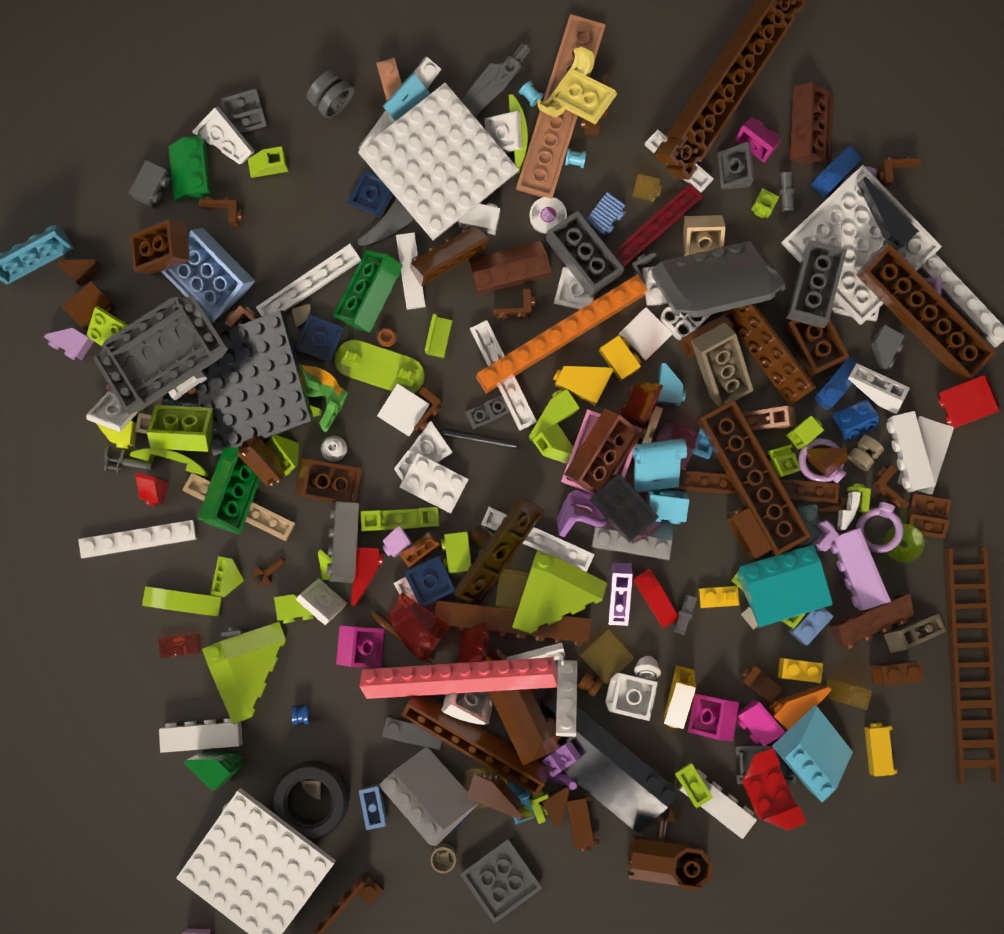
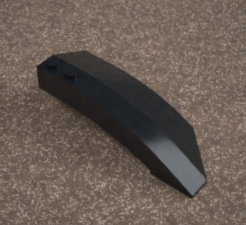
M553 687L548 690L540 702L542 713L545 714L544 717H551L556 722L557 688ZM576 705V737L561 736L557 745L560 744V748L571 741L581 758L563 771L628 826L639 833L665 811L680 792Z

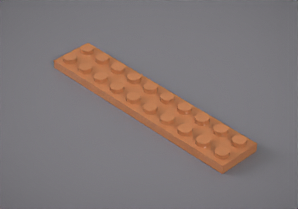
M570 14L543 102L549 99L572 67L575 59V48L583 47L592 51L595 62L606 24ZM565 109L558 117H552L540 110L516 190L539 197L553 198L578 115Z

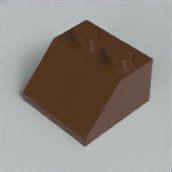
M90 281L61 307L82 328L88 331L95 307L99 306L111 314L116 305L102 289Z

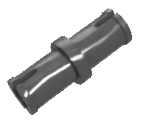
M783 172L780 173L781 190L779 191V194L782 196V211L791 212L794 211L793 194H795V190L792 188V173Z
M690 595L685 596L682 609L678 612L679 618L674 629L675 633L686 634L689 621L693 618L692 612L697 598Z

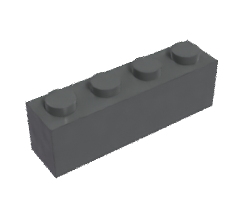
M336 501L334 508L330 509V519H333V526L329 527V537L332 538V544H328L327 556H331V561L327 563L326 575H330L329 581L353 583L355 579L359 503Z

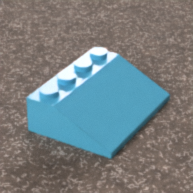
M59 225L50 226L45 229V232L31 236L28 241L22 244L14 245L6 253H0V281L8 285L73 250L74 248L64 230Z
M816 705L772 745L806 788L821 802L837 789L853 753Z

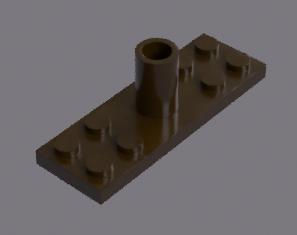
M519 497L494 534L483 525L475 527L470 534V540L481 548L482 552L473 565L469 567L468 572L458 583L453 593L459 598L480 605L545 511L532 502Z

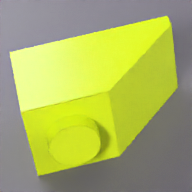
M130 421L121 432L97 424L109 441L117 444V448L128 449V445L135 446L137 423Z

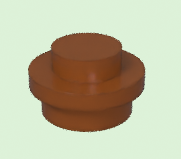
M383 328L377 336L378 342L384 347L394 345L397 338L394 330L390 328Z

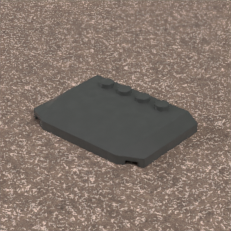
M751 241L661 261L652 269V277L675 316H680V313H690L691 317H701L771 300L775 297L776 292L785 290L783 279L759 245Z
M188 295L189 297L185 298L173 297L105 340L102 345L103 349L98 356L95 355L93 358L127 414L141 411L222 358L228 350L193 295Z

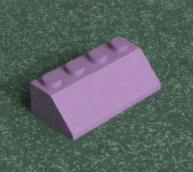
M853 529L839 534L832 541L833 545L830 547V550L837 556L838 561L836 563L838 569L844 573L846 578L844 583L847 589L852 592L853 597L851 599L855 608L858 607L859 610H866L891 602L861 529Z

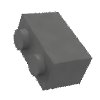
M145 160L129 194L133 199L154 208L155 204H158L161 199L163 188L169 184L170 174L166 169Z

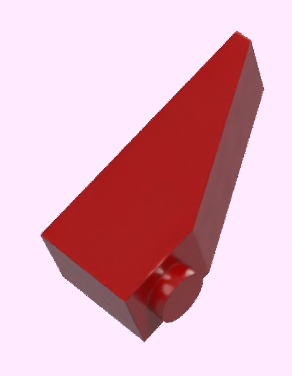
M136 473L135 478L140 499L146 500L145 504L155 507L157 503L163 505L169 482Z
M357 547L351 606L358 605L379 570V565H383V553H380V549Z
M650 569L645 570L632 579V582L662 628H665L679 618Z

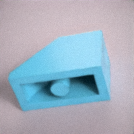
M662 363L659 371L656 404L679 406L682 401H685L686 390H683L682 382L667 364Z

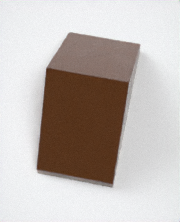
M95 259L57 260V264L81 286L100 268V263Z
M847 448L807 449L809 462L827 478L848 461Z
M569 786L561 787L551 793L548 799L542 801L554 824L559 828L561 827L570 790Z

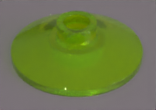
M903 524V536L900 543L887 553L898 562L914 561L924 550V537L916 527ZM895 526L886 534L884 544L889 543L893 539ZM902 541L907 542L908 546L906 548L901 547L900 543Z

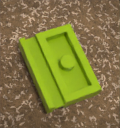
M792 445L767 452V455L770 454L772 458L770 463L778 478L801 471L795 453L791 452L790 448Z

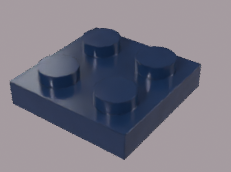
M364 170L348 204L351 207L381 218L393 193L378 175Z
M309 314L295 350L331 364L345 329Z
M439 556L404 572L420 608L455 590Z

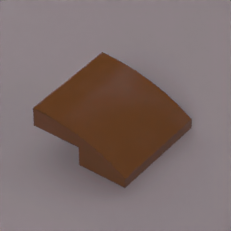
M912 492L907 519V532L946 539L950 521L948 515L952 500L950 498Z

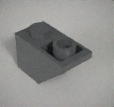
M886 325L879 329L871 343L878 369L881 372L893 366L896 360L893 357L896 352L899 353L904 345L902 340L905 335Z

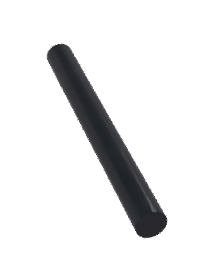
M444 428L441 436L513 449L517 448V441Z

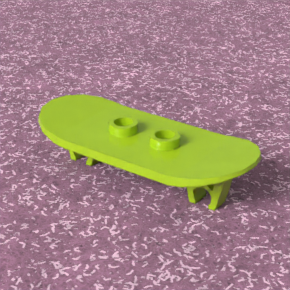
M350 340L344 342L335 354L336 368L341 374L349 378L389 391H393L396 385L399 384L412 393L418 391L424 383V370L418 361L359 340Z

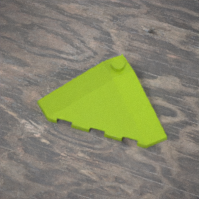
M537 551L512 628L531 634L538 631L537 627L546 623L549 626L562 619L561 616L571 612L573 615L585 609V605L593 601L595 604L603 600L607 582L555 556Z
M280 622L217 642L202 649L233 725L251 718L255 712V709H253L257 698H261L267 685L264 682L269 671L272 672L278 660L276 655L280 646L284 647L286 642Z

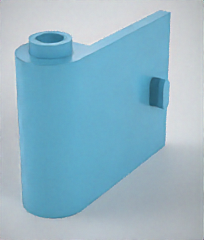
M412 73L383 107L396 122L428 97L430 92L416 74Z
M675 439L636 445V448L633 449V458L635 460L634 490L636 492L679 487L680 462L682 458L687 456L685 440Z

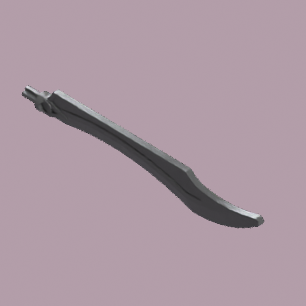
M522 43L512 57L508 56L504 63H490L462 98L461 102L474 117L505 89L520 70V63L531 51L526 44ZM396 198L391 208L378 224L358 239V245L364 246L386 239L407 226L414 219L413 216Z

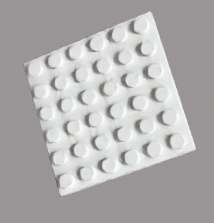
M446 83L367 143L358 152L433 241L519 171Z
M864 165L851 175L781 242L800 263L804 248L809 240L847 249L835 300L859 325L863 324L883 302L856 274L881 247L888 245L857 185L860 180L866 176L919 230L908 243L897 251L916 271L942 247Z
M240 788L181 870L177 879L248 934H282L336 860Z

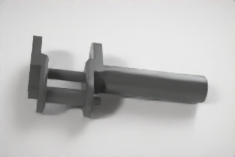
M107 446L103 459L106 461L103 466L105 471L112 469L119 473L122 470L121 464L152 470V462L125 458L126 449H122L119 459L109 457L110 453L108 451H110V447ZM110 461L118 462L117 466L110 465Z

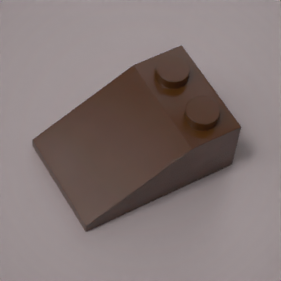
M301 458L294 496L336 503V501L356 503L362 468Z
M482 772L481 774L474 775L466 798L520 820L532 818V812L504 781L498 779L499 775L491 772Z

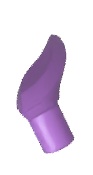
M558 773L554 777H551L550 774L548 776V779L569 786L571 790L576 789L578 784L567 774Z

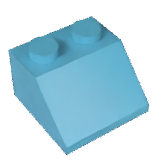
M670 489L647 491V504L659 516L655 522H661L662 519L669 520L673 524L686 522L689 498L686 491Z

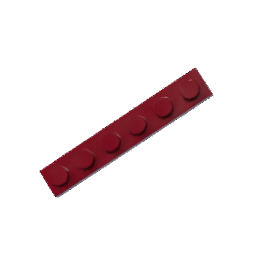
M690 183L614 250L612 254L625 268L695 206L703 196Z

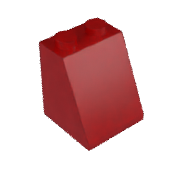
M987 375L980 376L939 393L941 397H938L941 408H946L948 414L945 415L948 425H953V428L1001 411Z

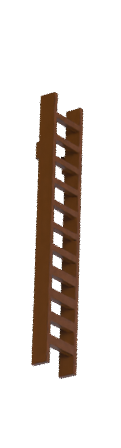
M979 547V564L953 565V549L944 548L956 782L965 784L964 768L990 767L991 781L1000 783L987 547ZM980 569V584H954V570ZM955 589H978L980 603L955 604ZM982 608L983 623H956V609ZM957 628H983L984 642L957 643ZM984 647L985 662H958V648ZM985 667L986 681L959 682V668ZM986 687L987 700H960V688ZM987 708L988 719L961 720V709ZM962 728H988L989 739L963 740ZM963 748H989L990 759L964 760Z

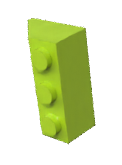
M155 405L147 430L150 448L208 452L212 440L213 408Z

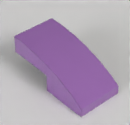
M569 741L541 762L551 769L549 774L551 777H554L579 760L581 756L572 742Z

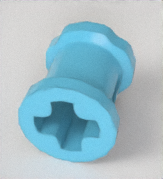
M532 81L523 85L519 91V94L524 95L532 107L544 95L534 88Z
M568 148L565 165L572 164L584 168L586 151L581 153L571 151Z

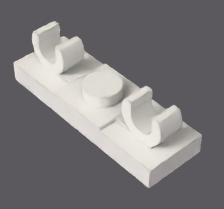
M562 643L513 655L507 657V660L554 657L555 660L561 661V665H564L565 653Z

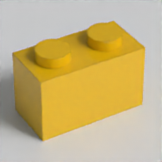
M617 336L602 346L599 352L609 367L614 369L613 372L619 381L622 382L640 369L641 361L635 353L632 354L628 349L630 345L627 340Z
M779 658V678L821 683L823 663Z

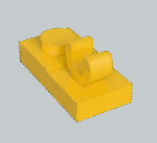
M738 586L698 589L700 608L739 605Z

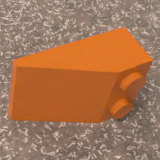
M818 685L779 699L778 702L775 700L768 707V712L783 730L788 731L814 705L817 706L832 689L827 686Z

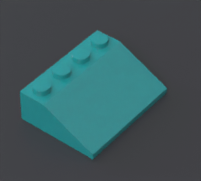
M813 545L750 563L739 568L737 577L759 628L833 604L821 561Z

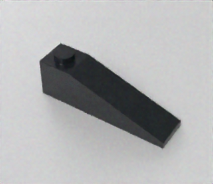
M866 176L857 183L883 237L887 240L886 243L898 251L919 230Z

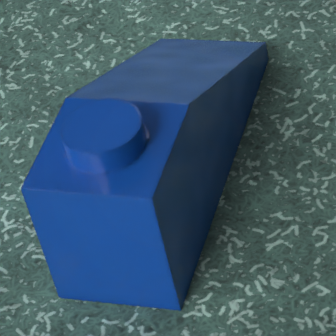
M849 146L815 179L811 186L825 198L863 157Z
M849 356L812 399L826 411L832 408L852 384L848 378L857 362Z

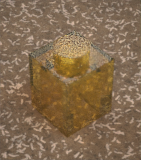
M638 174L632 197L654 202L655 197L660 196L662 188L659 185L660 179Z

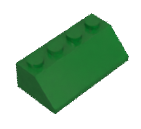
M366 250L333 317L354 328L370 333L375 326V322L384 307L388 295L392 291L396 279L400 275L403 265L387 254Z
M224 447L198 519L211 526L241 534L260 478L238 456L239 447Z
M231 750L203 751L184 762L212 791L227 783L245 763L242 761L243 757L238 752H232Z

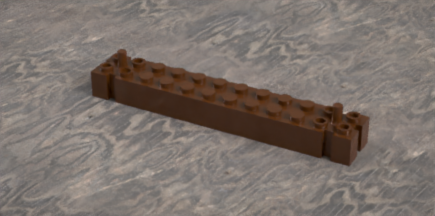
M756 0L667 133V142H661L654 153L662 164H667L666 169L674 178L690 180L697 169L695 164L697 161L702 162L795 21L793 15L800 13L807 0Z

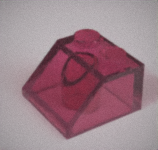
M668 419L655 442L684 439L687 447V456L681 459L680 468L686 470L702 435Z

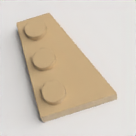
M656 406L654 411L650 410L647 421H649L648 428H643L640 436L643 439L642 444L651 443L663 408Z

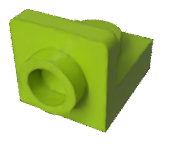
M762 188L751 210L761 218H768L779 196Z
M853 484V486L848 487L847 492L861 493L856 512H869L871 489L865 488L863 484Z
M540 791L537 796L532 794V798L529 799L538 824L545 822L544 816L548 815L544 805H539V802L549 798L548 793H543V791Z

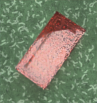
M198 634L158 639L160 658L200 653Z

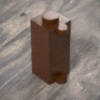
M255 435L243 441L237 452L238 456L266 486L272 487L283 479L286 466L259 436Z
M591 796L569 798L566 802L574 848L579 849V851H587L591 849V846L600 844L599 839L593 840L587 807V801L592 800Z

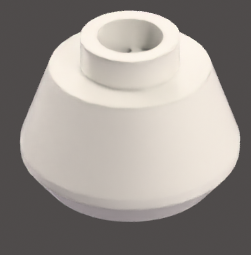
M329 436L322 442L321 452L327 460L332 462L339 461L346 455L347 445L341 437Z
M644 656L639 659L634 668V673L639 678L655 680L660 676L661 670L658 662L653 657Z

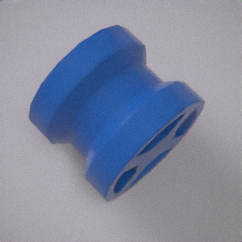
M305 704L303 707L292 705L293 725H297L299 722L304 724L310 723L309 704Z

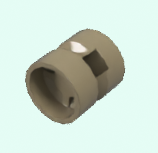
M863 435L857 443L858 448L851 450L848 454V459L861 470L868 471L874 464L873 459H877L884 451V448L873 438Z
M442 842L435 846L431 855L433 869L439 873H447L455 867L457 860L455 847L447 842Z

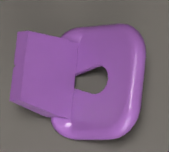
M574 490L567 495L557 517L560 536L565 537L576 521H582L596 527H603L607 524V518L590 501V498L593 496L592 494ZM576 506L588 508L592 514H588Z

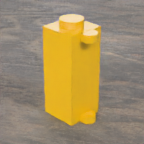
M882 722L870 723V727H864L870 775L886 776L897 774V769L893 768L889 730H893L892 726H884Z

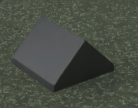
M750 142L718 152L721 189L750 187L754 181Z

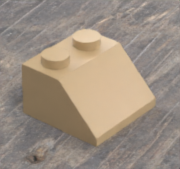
M722 215L684 216V256L724 247L725 223Z

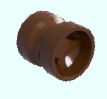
M587 670L579 680L577 687L581 690H587V693L594 697L603 681L599 678L594 679L592 673Z

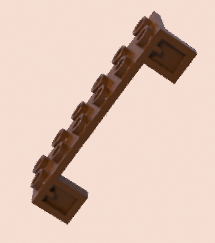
M754 304L726 310L722 314H725L726 318L731 319L734 325V332L789 406L815 389L813 382Z
M367 873L363 878L359 876L350 888L352 891L350 893L346 891L337 903L338 907L333 906L326 914L325 922L322 923L320 921L311 934H323L356 894L371 906L383 892L384 888Z

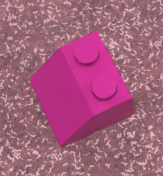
M751 117L741 127L735 141L739 144L750 142L751 153L765 163L777 148L781 139L776 132L765 128L760 120Z
M340 626L336 665L381 668L384 629Z
M694 693L688 732L718 740L733 741L739 702Z
M752 699L737 713V723L742 729L745 730L747 728L751 733L749 737L756 745L760 743L762 746H766L786 733L763 705Z

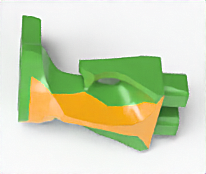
M299 364L307 396L326 397V410L319 424L322 430L327 432L336 415L341 411L348 391L341 388L336 379L327 371Z

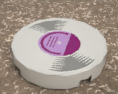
M542 197L535 201L531 207L529 214L530 223L539 233L547 234L548 230L567 218L566 208L557 198L549 199Z

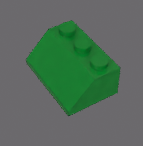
M202 135L181 138L168 146L174 201L212 197L207 145Z

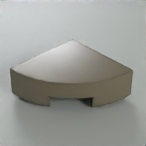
M310 304L292 309L297 328L303 326L308 315L311 314Z
M304 779L301 781L302 787L308 795L314 799H322V782L315 779Z

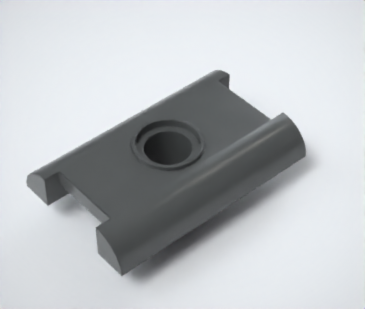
M772 746L735 747V755H739L740 774H736L737 784H743L741 779L746 775L754 756L772 748ZM774 749L786 783H796V774L791 773L790 767Z

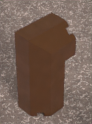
M531 689L489 692L523 765L559 749L560 744L557 745L561 736H556V722L551 717H544L545 714L541 712Z
M632 836L633 842L630 843L628 866H631V871H627L629 879L676 885L682 889L698 891L705 883L707 884L711 881L713 863L699 845Z

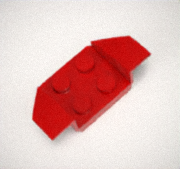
M772 747L754 756L746 775H744L741 781L757 817L790 830L807 822L800 806L794 801L780 770L778 757Z

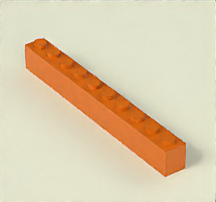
M637 274L477 373L476 379L487 394L645 296L648 291L647 287Z

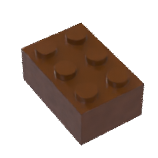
M168 219L130 235L134 272L152 275L190 261L187 223Z
M829 319L825 328L794 320L785 326L810 377L849 358L831 319Z

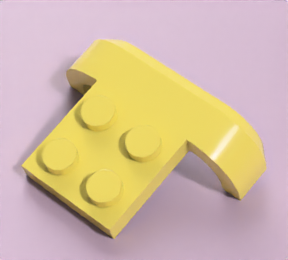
M578 47L574 49L575 59L572 67L547 101L537 100L538 108L552 117H558L566 109L596 124L617 93L616 90L589 77L594 66V54L588 49Z

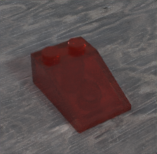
M638 382L636 386L632 385L628 396H630L628 404L624 402L620 410L622 417L629 423L642 428L657 401L663 385Z
M403 592L387 615V619L408 651L424 663L450 627Z

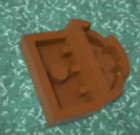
M428 532L402 551L400 557L411 569L441 545L433 534Z

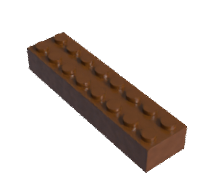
M890 244L881 247L856 274L960 381L972 380L995 355L996 352Z
M735 400L697 420L745 508H750L770 543L772 556H777L810 538L811 535Z

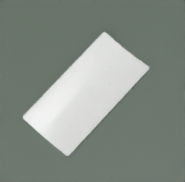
M919 416L917 421L936 485L954 428ZM901 470L897 483L903 485V474ZM935 486L917 491L932 495Z

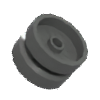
M330 69L315 80L308 90L306 98L314 107H318L319 112L325 118L329 119L346 107L352 99L355 90L348 81H343L342 75L336 69Z

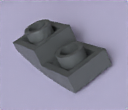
M502 395L466 411L473 430L510 413Z

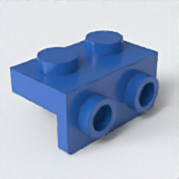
M868 400L833 414V420L841 430L844 441L854 439L858 435L873 431L878 427L879 416Z

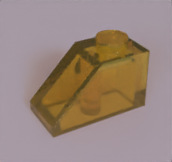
M828 680L827 687H830L832 690L825 698L861 709H868L872 691L836 680Z

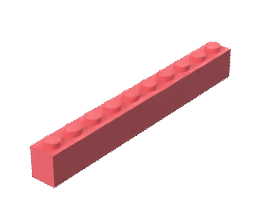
M554 657L362 669L359 686L366 699L558 687V668Z

